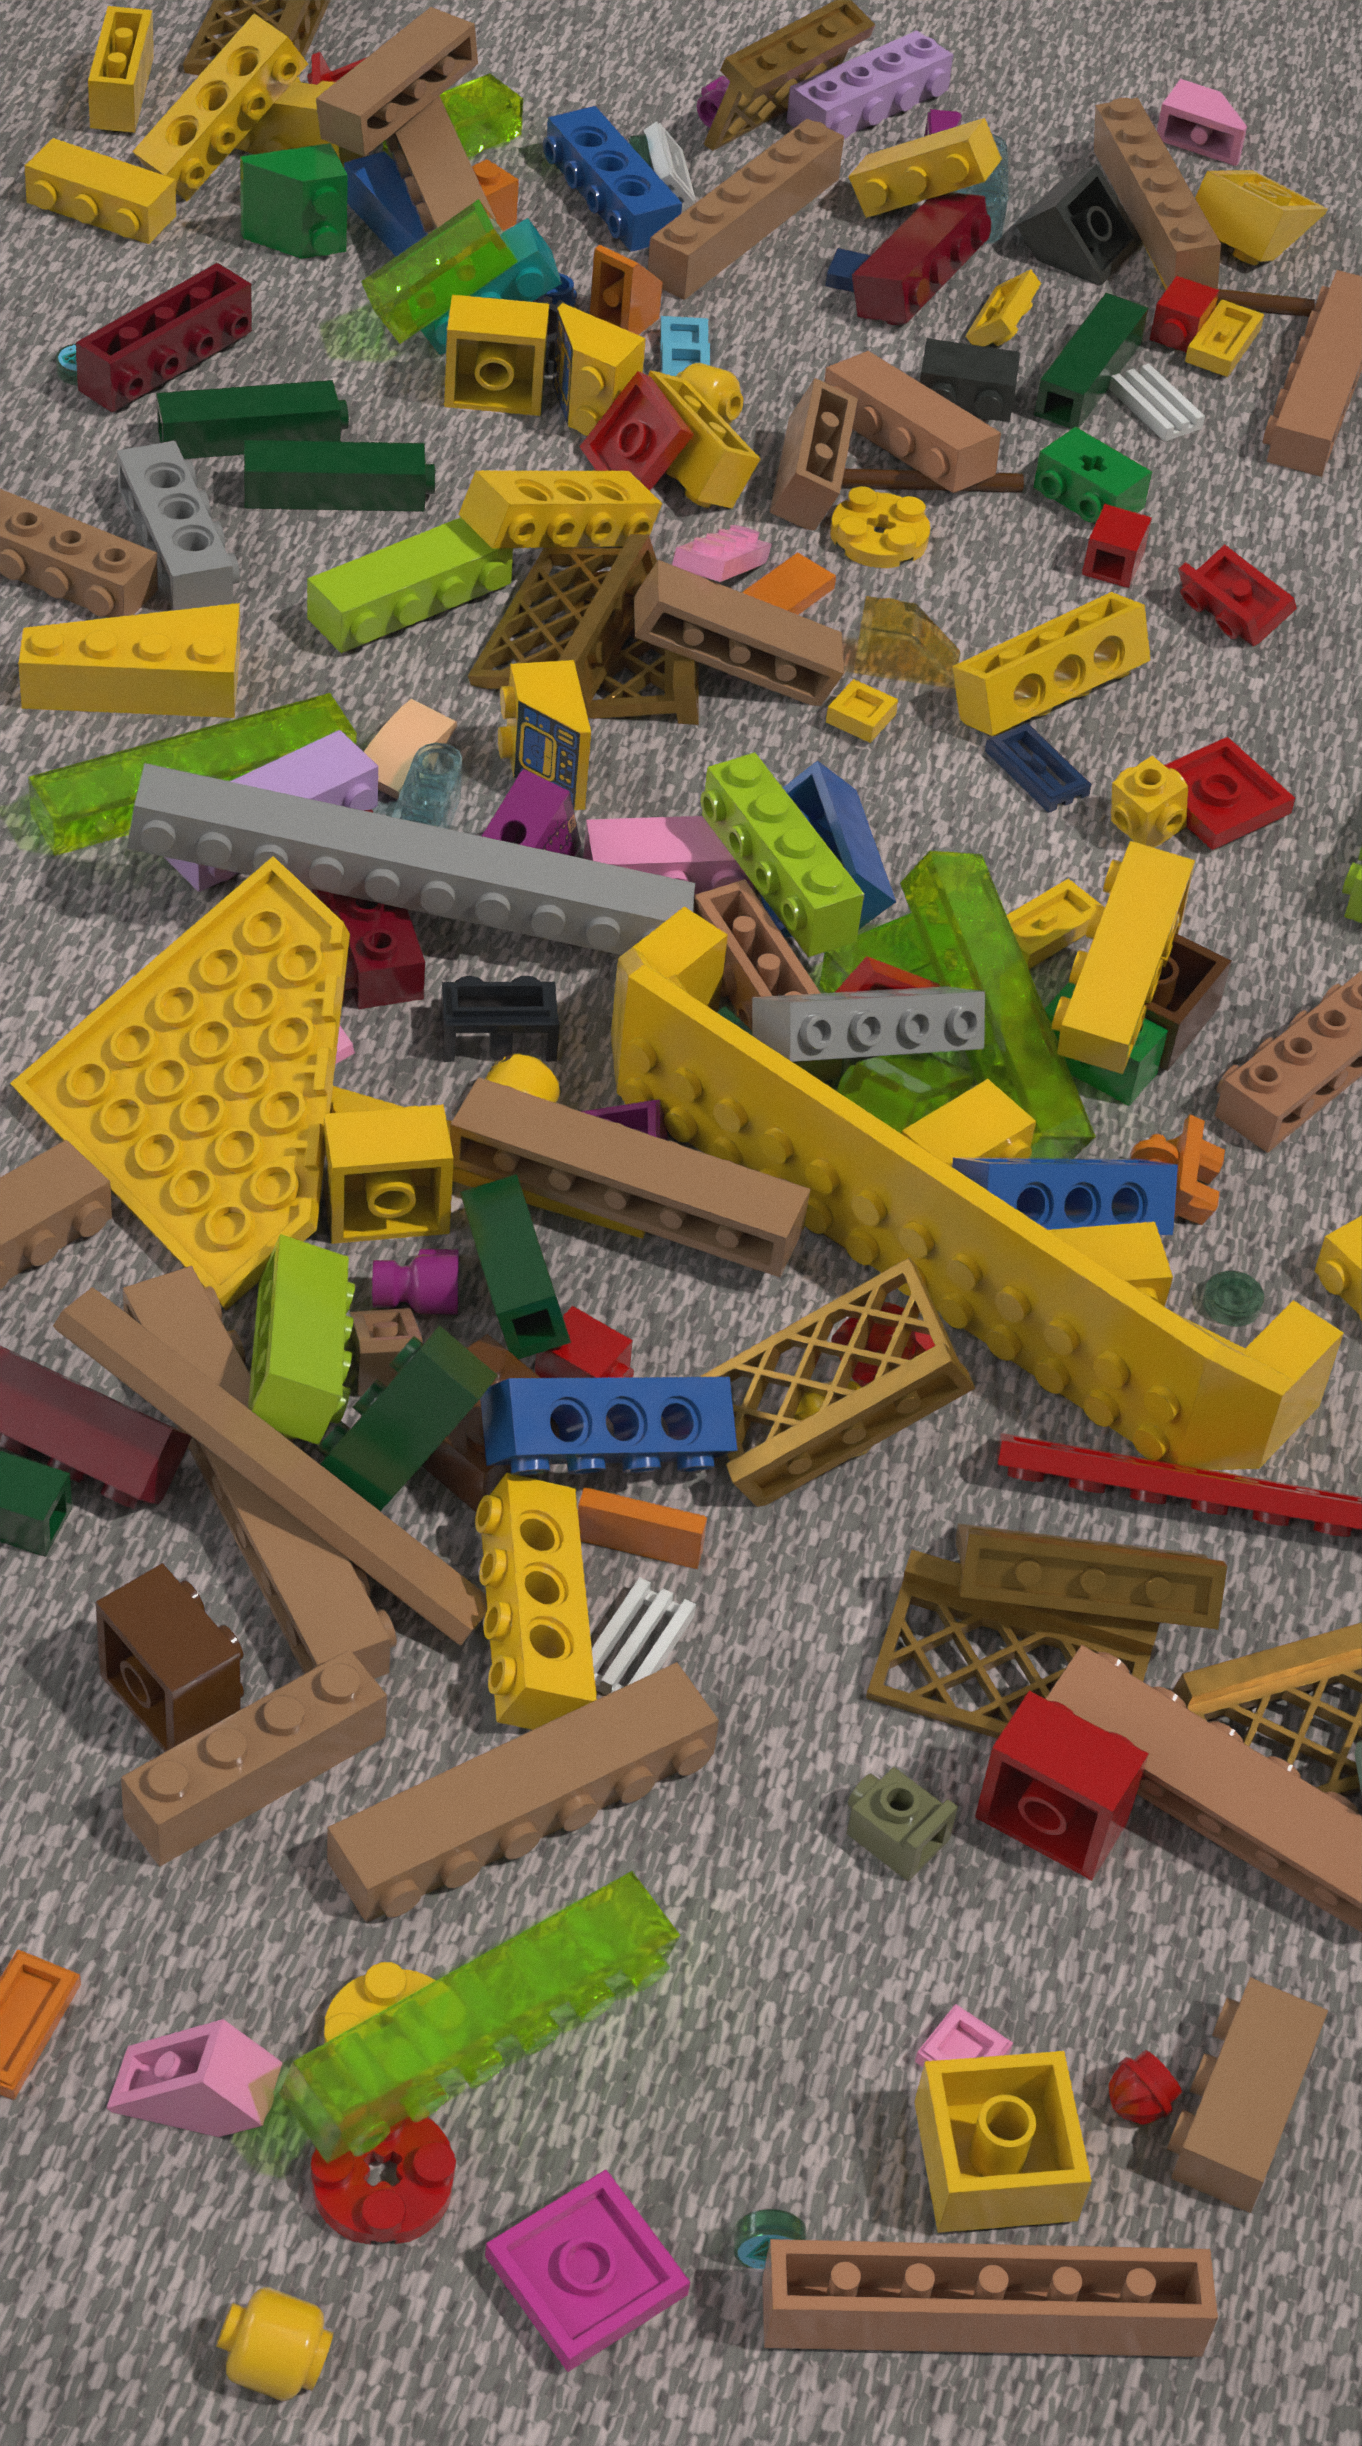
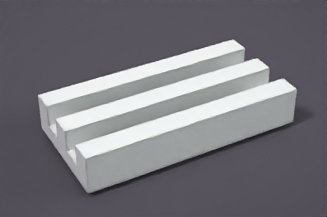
M656 121L644 129L654 172L682 202V210L688 209L695 204L696 198L683 150L661 123L658 124Z
M1150 364L1141 366L1140 374L1135 369L1126 371L1125 379L1119 373L1111 376L1109 390L1164 442L1202 429L1205 416Z
M639 1577L592 1647L596 1691L608 1695L624 1687L618 1684V1682L663 1614L672 1617V1619L629 1684L659 1671L694 1618L696 1604L684 1599L680 1605L672 1601V1592L664 1588L659 1593L650 1590L651 1582ZM643 1604L649 1606L604 1676L597 1674Z

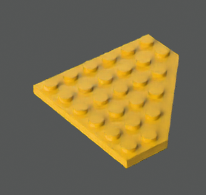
M274 856L10 1083L23 1100L63 1141H69L110 1181L113 1194L184 1268L193 1267L203 1288L211 1286L214 1289L220 1305L225 1311L259 1282L280 1234L304 1242L317 1230L325 1160L324 1114L330 1113L350 938V933L344 922Z

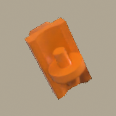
M1189 1114L1184 1120L1183 1133L1174 1139L1166 1140L1163 1135L1154 1134L1149 1139L1140 1141L1133 1146L1130 1152V1159H1144L1178 1165L1174 1219L1179 1215L1189 1221L1203 1225L1216 1211L1220 1191L1198 1182L1197 1179L1208 1185L1212 1182L1223 1166L1225 1149L1203 1140L1205 1121Z

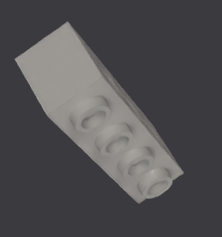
M176 441L117 450L118 489L144 547L157 552L158 580L172 611L233 603V584L240 582L237 558L234 553H227L225 550V537L221 523L219 521L213 522L211 519L209 499L205 490L198 491L196 473L191 459L184 460Z
M944 986L752 997V1036L791 1062L984 1049L985 991Z

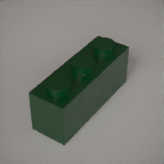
M440 1325L424 1344L413 1336L389 1364L398 1373L393 1380L386 1386L377 1378L352 1407L361 1415L355 1424L349 1428L344 1422H339L316 1449L325 1457L320 1463L321 1466L380 1512L474 1407L498 1376Z

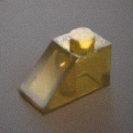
M866 596L854 673L955 689L952 666L959 663L960 650L916 603L898 601L893 598Z

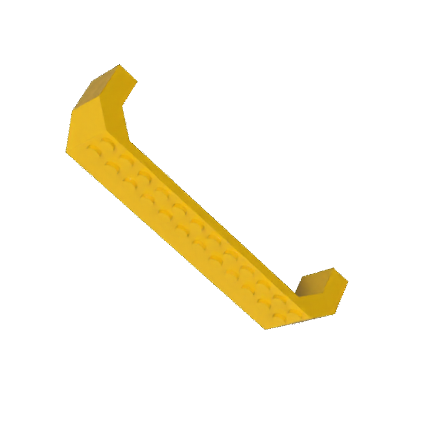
M685 906L618 958L611 1043L616 1091L625 1104L660 1099L665 1115V1128L677 1141L689 1142L705 1154L729 1160L735 1164L811 1189L805 1226L810 1231L817 1234H825L843 1246L856 1262L862 1265H871L881 1273L910 1257L921 1274L936 1310L939 1311L942 1318L949 1325L958 1329L964 1328L985 1342L996 1357L1004 1361H1013L1035 1376L1037 1382L1045 1390L1054 1394L1060 1393L1084 1409L1088 1418L1095 1424L1102 1427L1109 1426L1134 1444L1137 1451L1144 1457L1208 1470L1260 1469L1320 1406L1344 1332L1293 1300L1244 1348L1170 1311L718 1014L728 934ZM908 1283L897 1288L903 1294L911 1295Z

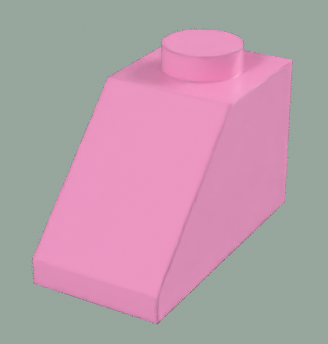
M1180 79L1162 103L1157 132L1162 141L1237 166L1240 162L1247 130L1246 124L1222 92Z
M221 2019L128 2046L106 2109L113 2113L215 2137L263 2126L265 2117L273 2105V2092L283 2062L230 2023Z

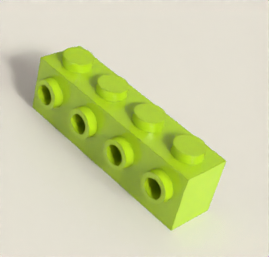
M461 517L307 578V619L340 653L346 652L511 584L513 548L492 549Z
M756 752L707 767L705 791L702 792L700 797L703 818L809 958L857 942L864 892Z
M280 1234L259 1280L248 1409L285 1438H299L319 1445L329 1423L338 1424L341 1422L350 1397V1388L342 1385L348 1374L352 1359V1353L344 1349L353 1327V1317L346 1314L354 1296L355 1284L348 1282V1256Z

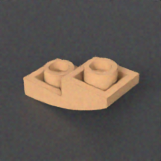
M413 699L406 702L387 721L364 751L379 766L378 790L401 801L422 767L425 765L431 768L457 728V722Z

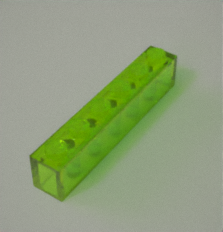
M331 693L319 695L28 776L30 814L54 856L129 835L144 763L232 781L338 730H341L356 744L357 732Z
M928 851L900 882V885L940 987L946 986L985 991L984 1049L965 1050L976 1080L980 1084L989 1079L1036 1120L1030 1146L1032 1149L1030 1158L1074 1159L1096 1138V1135L1065 1058L1057 1054V1038L1053 1029H1051L1052 1026L983 855Z
M630 1871L294 2060L279 2094L326 2163L333 2161L348 2151H351L355 2157L361 2156L379 2145L389 2135L391 2131L389 2127L410 2116L413 2122L427 2118L447 2101L449 2097L447 2093L466 2082L472 2089L485 2084L503 2069L506 2064L505 2059L521 2050H524L528 2056L541 2051L559 2036L562 2031L560 2027L577 2017H579L582 2023H588L610 2008L616 2000L615 1995L630 1986H633L639 1992L656 1983L669 1970L670 1965L667 1959L681 1935L634 1872Z

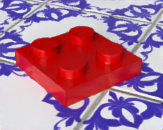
M637 371L579 447L596 471H629L650 491L694 434L653 379Z
M1228 736L1164 765L1168 769L1176 770L1188 785L1186 827L1211 850L1292 813L1295 797Z

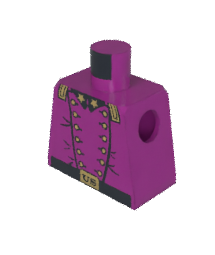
M525 769L521 771L482 834V837L574 856L582 846L570 791Z

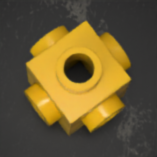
M1152 755L1137 766L1129 767L1122 771L1116 780L1112 782L1111 821L1134 842L1155 848L1186 827L1188 785L1176 770L1168 769Z

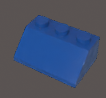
M817 760L786 784L783 789L864 892L859 924L860 930L896 903V899L857 790ZM760 894L765 910L783 937H792Z

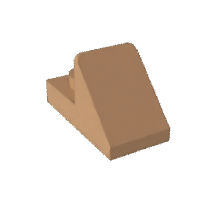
M411 1308L350 1312V1317L354 1319L351 1338L356 1350L357 1393L359 1397L366 1392L377 1378L386 1386L393 1380L398 1373L389 1364L413 1336L422 1342V1336Z

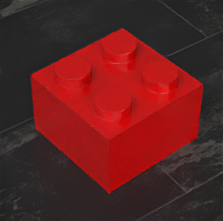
M1029 1691L992 1747L975 1818L1092 1881L1128 1823L1149 1753L1134 1746L1123 1735L1107 1732L1075 1715L1064 1704L1048 1701Z

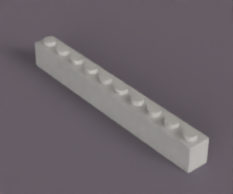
M144 763L127 849L252 875L274 856L307 888L619 955L627 952L684 906L693 912L695 883L147 763Z

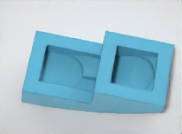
M661 316V373L676 376L687 366L694 363L710 366L708 318Z

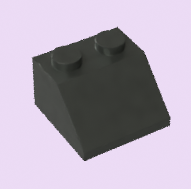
M1097 164L1056 183L1016 224L1024 243L1030 248L1036 260L1099 286L1143 242Z

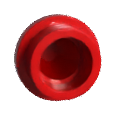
M1144 2050L1135 2059L1125 2057L1121 2060L1119 2067L1108 2084L1109 2098L1114 2112L1127 2121H1133L1142 2125L1152 2123L1161 2117L1166 2118L1173 2112L1171 2103L1182 2094V2089L1171 2072L1148 2050Z

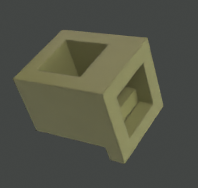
M893 1767L881 1779L872 1773L868 1774L855 1787L847 1803L852 1809L846 1834L909 1882L950 1840L958 1806L949 1799L941 1803L909 1777Z

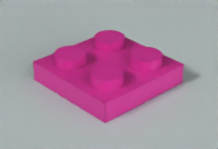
M607 2169L486 2243L485 2258L567 2372L680 2301L689 2293V2279Z

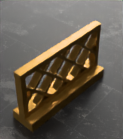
M213 0L183 63L184 72L199 76L212 62V60L202 59L218 55L242 28L240 25L245 24L253 14H256L288 36L305 59L330 0H262L255 4L251 2L256 0ZM237 8H240V9H241V10H239V11H237V12H234V13H232V14H230V15H226V14H225V12H229V11L235 10V9H237ZM280 8L282 9V11L277 12L273 15H267L268 13H271L275 10H278ZM227 31L230 32L229 34H226V35H224V36H222V37H219V38H217V39L213 37V36H215V35H218V34H221V33H224V32H227Z
M834 0L726 57L720 71L730 83L704 141V145L714 151L788 111L790 86L842 64L849 48L868 39L876 24L852 0Z
M630 534L623 548H543L468 674L470 684L482 689H500L501 686H509L510 666L502 670L492 669L511 659H514L516 663L574 660L584 704L589 706L635 624L634 596L657 562L650 536L648 534ZM553 566H571L552 576L548 575ZM605 567H611L610 571L594 577L593 573ZM582 578L586 581L564 593L560 590ZM549 594H552V596L554 597L533 608H530L532 602L537 601ZM595 596L590 604L577 610L574 605ZM564 610L567 615L546 625H543L541 622ZM530 626H533L535 629L513 641L510 640L512 635ZM576 628L572 636L560 642L555 640L556 637ZM544 643L549 646L527 658H524L522 655Z
M608 571L595 572L593 575L597 577ZM583 578L576 581L575 587L585 583L586 581ZM594 598L586 599L574 605L577 610L590 604ZM634 624L629 636L638 641L625 650L620 649L600 685L601 688L611 694L604 699L592 700L589 706H585L588 718L598 719L677 713L678 724L699 725V662L635 638ZM650 649L663 655L650 666L638 659ZM624 668L637 674L624 685L612 678ZM652 683L664 690L665 695L641 696L638 692Z
M910 1257L699 1376L730 1377V1383L740 1377L753 1379L742 1405L733 1404L734 1417H736L734 1422L737 1451L727 1454L730 1462L726 1463V1467L733 1484L757 1507L772 1503L976 1389L967 1369L959 1361L921 1274ZM908 1283L911 1295L902 1316L880 1311L887 1294ZM920 1312L924 1320L917 1319ZM846 1317L859 1319L848 1346L827 1341L835 1323ZM875 1323L896 1327L885 1354L863 1350ZM912 1331L931 1335L935 1344L934 1347L911 1360L901 1358ZM793 1347L806 1349L795 1376L774 1372L782 1353ZM821 1353L842 1357L831 1385L810 1380ZM858 1361L880 1366L874 1381L856 1391L847 1389ZM768 1383L789 1388L777 1415L757 1410ZM804 1392L826 1396L819 1412L803 1421L793 1419ZM751 1422L772 1426L764 1443L746 1453L744 1452L742 1442Z
M958 1523L956 1547L962 1568L959 1586L960 1597L1216 1630L1219 1628L1227 1574L1225 1561L1208 1559L1207 1555Z
M912 1549L904 1571L898 1598L867 1690L866 1699L998 1739L1013 1716L1009 1709L1020 1704L1029 1691L1046 1699L1050 1693L1049 1690L1055 1686L1066 1669L1064 1668L1042 1679L1026 1654L1027 1652L1045 1644L1060 1649L1069 1664L1081 1645H1084L1095 1653L1105 1652L1118 1658L1126 1665L1128 1670L1132 1671L1134 1677L1143 1682L1160 1623L963 1598L959 1594L962 1571L960 1563ZM910 1604L937 1612L946 1628L917 1641L905 1621ZM954 1617L962 1619V1621L957 1623ZM981 1626L998 1630L1007 1647L979 1660L964 1634ZM1016 1636L1022 1637V1638H1025V1639H1023V1640H1021V1641H1018V1639H1017ZM899 1637H901L906 1647L895 1651ZM953 1640L968 1666L939 1679L925 1652ZM912 1658L928 1682L927 1685L910 1693L884 1685L889 1669ZM1015 1658L1030 1685L1005 1697H1001L986 1671ZM975 1677L989 1699L990 1704L973 1712L956 1707L947 1690ZM936 1696L938 1701L931 1700L928 1698ZM998 1714L1002 1721L991 1717Z
M1362 1622L1183 1673L1173 1688L1172 1692L1183 1700L1186 1708L1201 1718L1209 1720L1224 1715L1247 1726L1248 1729L1243 1739V1743L1250 1747L1257 1731L1290 1747L1285 1761L1292 1766L1298 1752L1331 1767L1332 1770L1327 1783L1316 1787L1322 1792H1334L1347 1796L1361 1791L1356 1762L1348 1759L1347 1756L1355 1736L1362 1737V1696L1354 1716L1321 1701L1320 1698L1325 1686L1336 1682L1362 1693V1676H1360L1362 1675ZM1314 1689L1312 1696L1304 1693L1305 1691ZM1283 1699L1306 1710L1297 1733L1262 1717L1268 1702ZM1257 1706L1255 1713L1246 1709ZM1313 1715L1347 1730L1339 1753L1305 1738ZM1341 1772L1350 1776L1338 1780Z

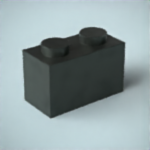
M926 338L920 383L977 418L1010 422L1021 352Z

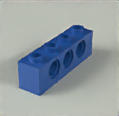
M596 106L548 117L547 137L543 140V151L548 163L551 165L555 164L565 175L568 186L578 190L585 198L589 210L594 214L598 213L608 225V229L614 238H619L631 252L650 247V237L682 213V202Z
M953 1158L952 1167L1047 1230L1156 1222L1159 1235H1173L1178 1165L1144 1159Z
M730 1377L509 1378L491 1385L480 1398L486 1465H511L512 1475L524 1476L546 1473L550 1471L549 1464H567L568 1474H590L606 1470L605 1463H622L624 1473H643L661 1469L660 1462H676L678 1472H695L712 1469L715 1467L714 1458L737 1451ZM606 1416L613 1424L614 1437L607 1429ZM661 1416L667 1423L668 1435L662 1428ZM550 1417L556 1421L559 1427V1439L552 1432Z

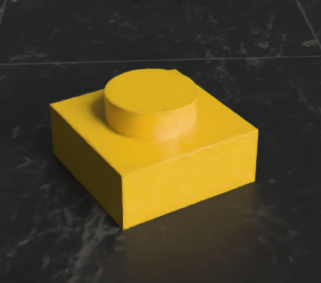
M853 679L828 706L826 723L871 743L896 715L898 699Z

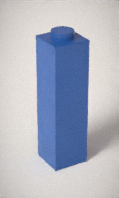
M383 151L344 162V169L348 174L347 204L419 282H422L447 267L446 258L436 259L428 233H425L416 206H413L404 179H401L395 162L388 154Z

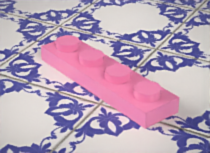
M730 525L729 530L719 529L718 533H707L704 538H694L693 542L676 547L672 565L698 576L722 582L765 564L768 560L772 544L758 540L759 532L738 525Z

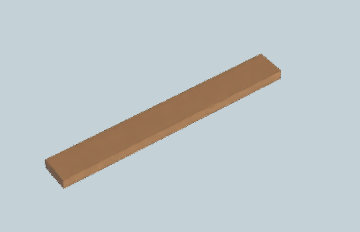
M91 1287L62 1310L53 1324L55 1330L454 1642L462 1645L485 1618L487 1599L483 1591L95 1288Z

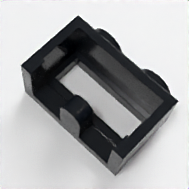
M464 976L455 982H442L440 1016L443 1062H455L457 1033H489V1055L494 1060L512 1054L513 1033H546L545 1060L546 1062H557L560 1022L558 1019L555 982H540V980L533 976H519L511 982H484L475 976Z

